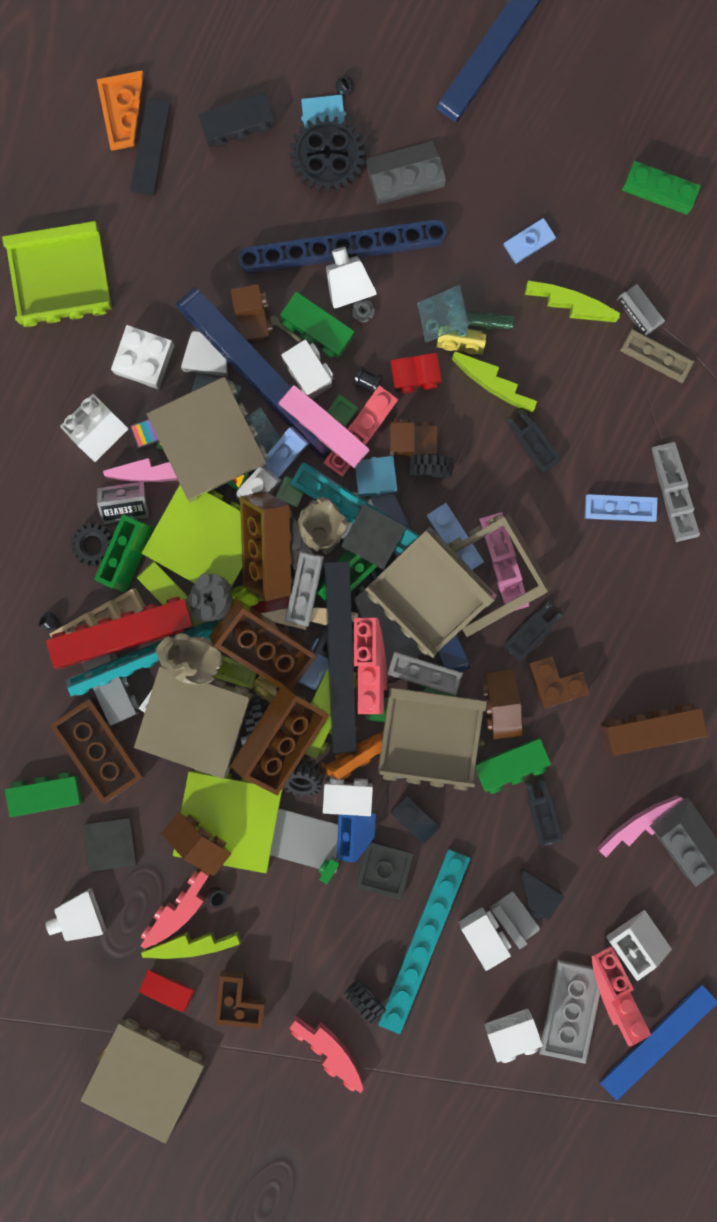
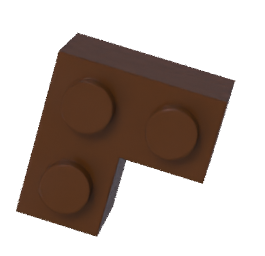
M259 284L230 289L239 333L249 343L270 340L269 333L273 332L271 318L266 319L265 310L269 309L265 290L260 291Z
M395 419V423H390V456L437 455V426H432V422H418V426H414V423H409V419Z
M553 656L527 663L541 708L546 709L590 694L582 671L559 677Z
M514 670L485 673L486 683H482L483 697H488V700H485L487 702L486 713L490 714V716H486L487 729L492 730L494 739L522 736L521 702Z
M178 811L161 835L185 861L214 876L231 855V852L225 847L227 843L218 835L212 837V834L206 828L199 826L201 822L192 814L186 816Z
M221 971L214 1024L262 1029L266 999L243 997L245 973Z

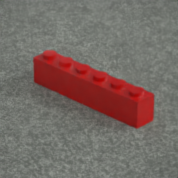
M174 597L166 600L167 604L159 607L157 604H151L143 607L144 611L139 613L128 611L120 614L121 618L112 620L109 617L97 621L98 625L89 627L86 624L74 628L75 632L69 634L63 631L51 635L52 639L46 640L53 668L59 670L194 629V623L186 600Z

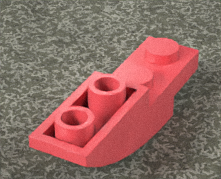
M379 385L347 430L367 446L399 399ZM333 451L324 461L325 465L342 477L351 467L350 464Z
M354 618V666H358V714H384V690H388L386 654L378 618Z
M203 870L200 873L196 871L193 873L188 881L191 887L187 893L182 891L174 902L178 905L177 907L170 902L166 907L161 905L154 916L157 919L153 927L148 925L141 936L144 939L141 947L147 948L166 939L194 915L205 900V897L198 892L210 875Z
M613 946L591 956L595 978L606 1010L613 1025L618 1024L628 1046H633L651 1036L630 993L634 989Z
M295 1016L290 1023L291 1034L300 1041L306 1040L310 1043V1048L319 1055L325 1054L322 1065L325 1066L324 1070L332 1077L337 1075L343 1080V1084L349 1090L355 1091L356 1089L361 1093L363 1091V1080L360 1071L340 1039L321 1022L314 1029Z

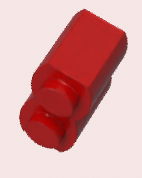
M437 353L390 361L395 391H400V394L412 393L414 388L423 387L424 390L438 388L437 384L442 382Z

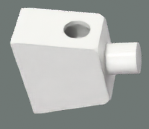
M346 247L337 248L332 251L335 263L326 266L330 301L334 309L377 294L358 256L349 258Z
M193 331L182 362V370L190 373L228 377V361L200 332Z
M261 466L238 489L236 499L240 502V496L264 491L272 494L283 480L273 474L267 467Z
M92 888L58 906L55 909L57 918L46 921L49 935L62 931L65 941L99 936L106 931Z

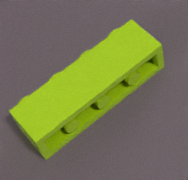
M328 669L312 700L313 703L329 714V717L305 752L306 755L315 759L318 754L323 756L329 744L325 742L328 733L331 734ZM354 672V690L358 683V679L355 678L356 672Z

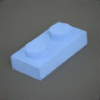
M293 426L290 427L267 454L269 458L265 460L266 467L278 478L282 477L310 442Z

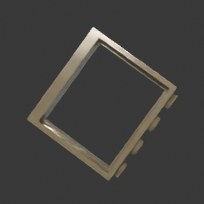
M498 514L488 520L489 526L482 529L479 525L468 532L470 537L463 541L459 537L448 543V545L457 553L504 525L538 585L475 621L471 620L462 628L467 637L552 589L509 514L504 517Z

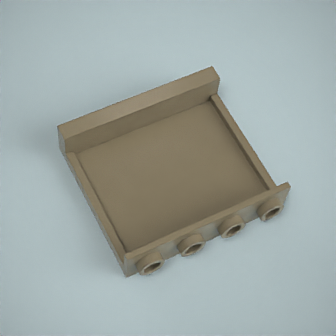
M225 377L147 413L151 425L190 503L197 500L198 496L261 466H267L265 460L269 457L263 445L258 447L255 441L258 434L253 424H247L244 418L248 416L243 403L237 404L234 396L238 393L232 381L227 383Z
M431 527L423 532L365 589L370 600L375 604L379 603L385 609L384 613L392 621L396 620L401 626V631L408 638L412 637L418 643L417 646L423 654H429L432 658L486 606L488 607L497 596Z
M160 666L134 748L224 779L229 774L231 768L229 764L249 702L253 699L254 695L248 693L249 690L247 688L227 686L226 681L214 678L212 682L204 685L186 684L172 676L165 667Z
M390 687L378 773L383 775V779L397 781V777L407 778L406 782L420 784L421 780L430 781V785L436 787H444V783L453 784V788L467 791L468 787H475L473 778L483 711H486L487 702L478 699Z
M121 1019L81 1102L166 1144L204 1068L206 1060L202 1059L203 1056L196 1051L191 1050L188 1052L182 1049V1045L176 1041H166L160 1038L161 1035L154 1030L148 1029L146 1031L140 1028L139 1024L132 1019Z

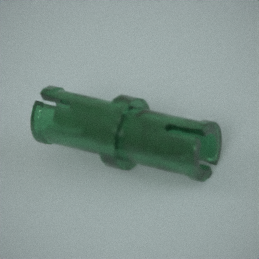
M466 311L465 326L485 327L486 330H491V328L513 329L514 315L493 314V311H487V313Z

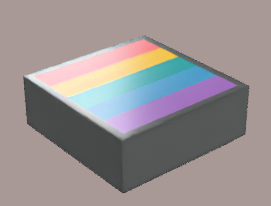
M149 419L130 426L139 449L158 442V437Z

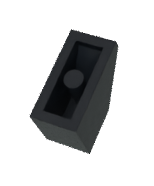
M408 794L390 810L391 814L423 844L440 828Z
M522 868L520 875L526 903L531 909L529 913L539 920H542L544 917L549 921L564 899L563 894Z

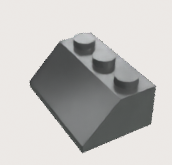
M433 141L365 159L377 205L445 186V174Z
M687 797L651 824L650 828L682 873L697 887L716 871L717 838Z

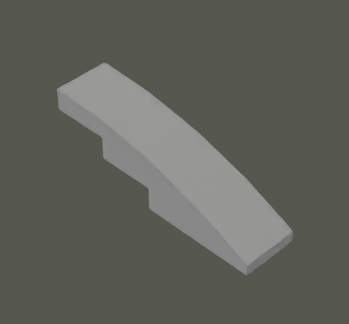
M675 442L652 447L655 467L675 541L679 542L699 537L700 532L693 513L694 506L687 488L688 481Z

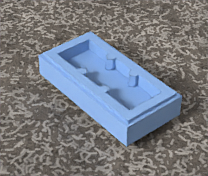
M543 218L506 241L503 245L514 263L517 264L554 241L556 237Z
M316 639V641L314 642L312 646L313 650L319 639ZM316 653L317 658L298 682L313 691L317 690L328 669V659Z

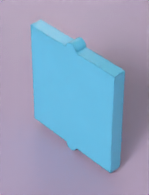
M342 95L301 99L303 110L301 121L304 122L305 129H308V120L313 125L316 124V117H319L321 122H324L325 116L328 115L329 121L333 122L337 116L338 124L345 120L346 112L343 109Z
M393 456L372 457V459L361 460L355 467L359 497L380 496L381 494L398 492Z

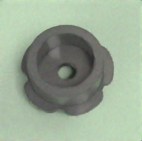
M366 299L364 301H356L352 309L354 319L362 323L368 322L375 314V309L372 307L373 304Z

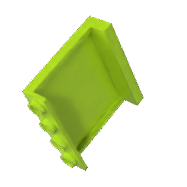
M96 221L2 236L3 245L7 249L17 310L15 320L20 325L23 324L24 327L36 326L39 321L56 323L61 321L60 318L64 317L80 319L84 317L83 314L104 315L107 313V310H112L100 230Z
M179 485L142 554L193 583L202 574H215L228 580L232 588L242 570L240 505L233 501L230 505L222 501L224 496L214 490L198 496L197 500L190 503L181 485Z
M196 769L195 771L190 770L188 772L181 813L186 816L192 814L201 822L199 826L206 828L212 834V837L218 835L227 843L225 847L231 852V855L223 866L267 873L282 790L277 796L242 777L241 779L232 778V773L221 779ZM174 849L173 856L181 857Z

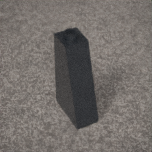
M364 584L355 592L357 597L354 598L361 618H378L386 654L387 678L390 680L394 677L388 675L394 652L417 658L422 652L417 646L418 643L412 637L408 638L401 631V626L397 621L390 620L384 613L385 609L379 603L375 604L370 600L367 595L368 592L365 590L368 586Z

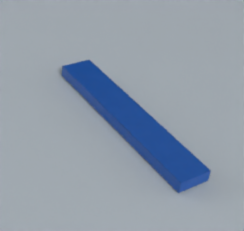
M700 984L650 1032L651 1036L637 1044L599 1083L617 1101L717 1005V1000Z

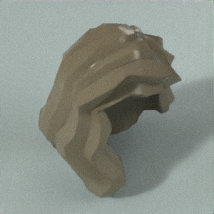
M325 497L312 500L309 506L302 509L298 519L299 531L304 544L316 551L321 549L325 554L330 553L338 545L341 535L347 531L349 523L346 516L341 514V510Z
M179 633L174 638L167 636L156 648V653L162 667H165L177 680L186 684L204 685L212 682L214 675L218 673V669L222 665V653L213 646L212 642L204 637H190L187 634Z

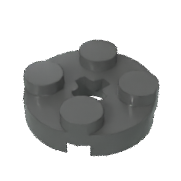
M205 573L200 575L186 599L187 606L191 608L192 614L197 619L205 622H212L225 617L232 605L233 597H230L229 589L232 590L230 583L224 577L215 574ZM212 593V596H211V597L213 598V601H212V602H209V601H208V598H209L210 594Z

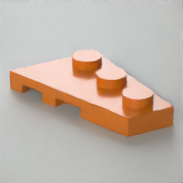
M143 70L97 79L111 151L135 146L144 76Z
M383 731L357 743V752L338 753L335 755L336 760L325 765L324 761L321 762V768L323 767L325 772L324 775L337 780L346 779L352 774L351 771L357 767L367 765L372 757L380 754Z

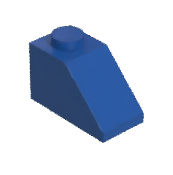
M371 813V816L339 814L336 859L348 862H356L375 837V813Z

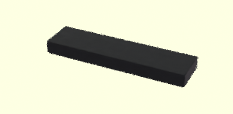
M150 98L146 100L131 192L155 196L171 107L170 102Z

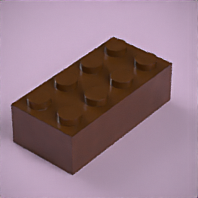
M266 491L240 496L243 586L265 601L290 596L293 581L290 572V564L292 563L290 541L292 535L289 522L291 518L289 504Z
M238 598L209 635L214 647L279 688L283 685L292 690L317 658L310 645Z
M282 685L230 767L242 778L278 796L329 717V714L315 703Z
M94 698L86 700L50 725L102 804H105L146 776L113 725H109L104 712Z
M685 703L676 705V710L673 711L661 708L652 710L653 715L647 716V714L643 713L629 715V720L620 718L608 719L605 725H600L606 753L617 756L708 737L702 708L694 707V704Z

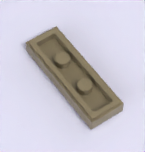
M631 329L620 350L680 383L684 382L694 363L693 360L634 329Z

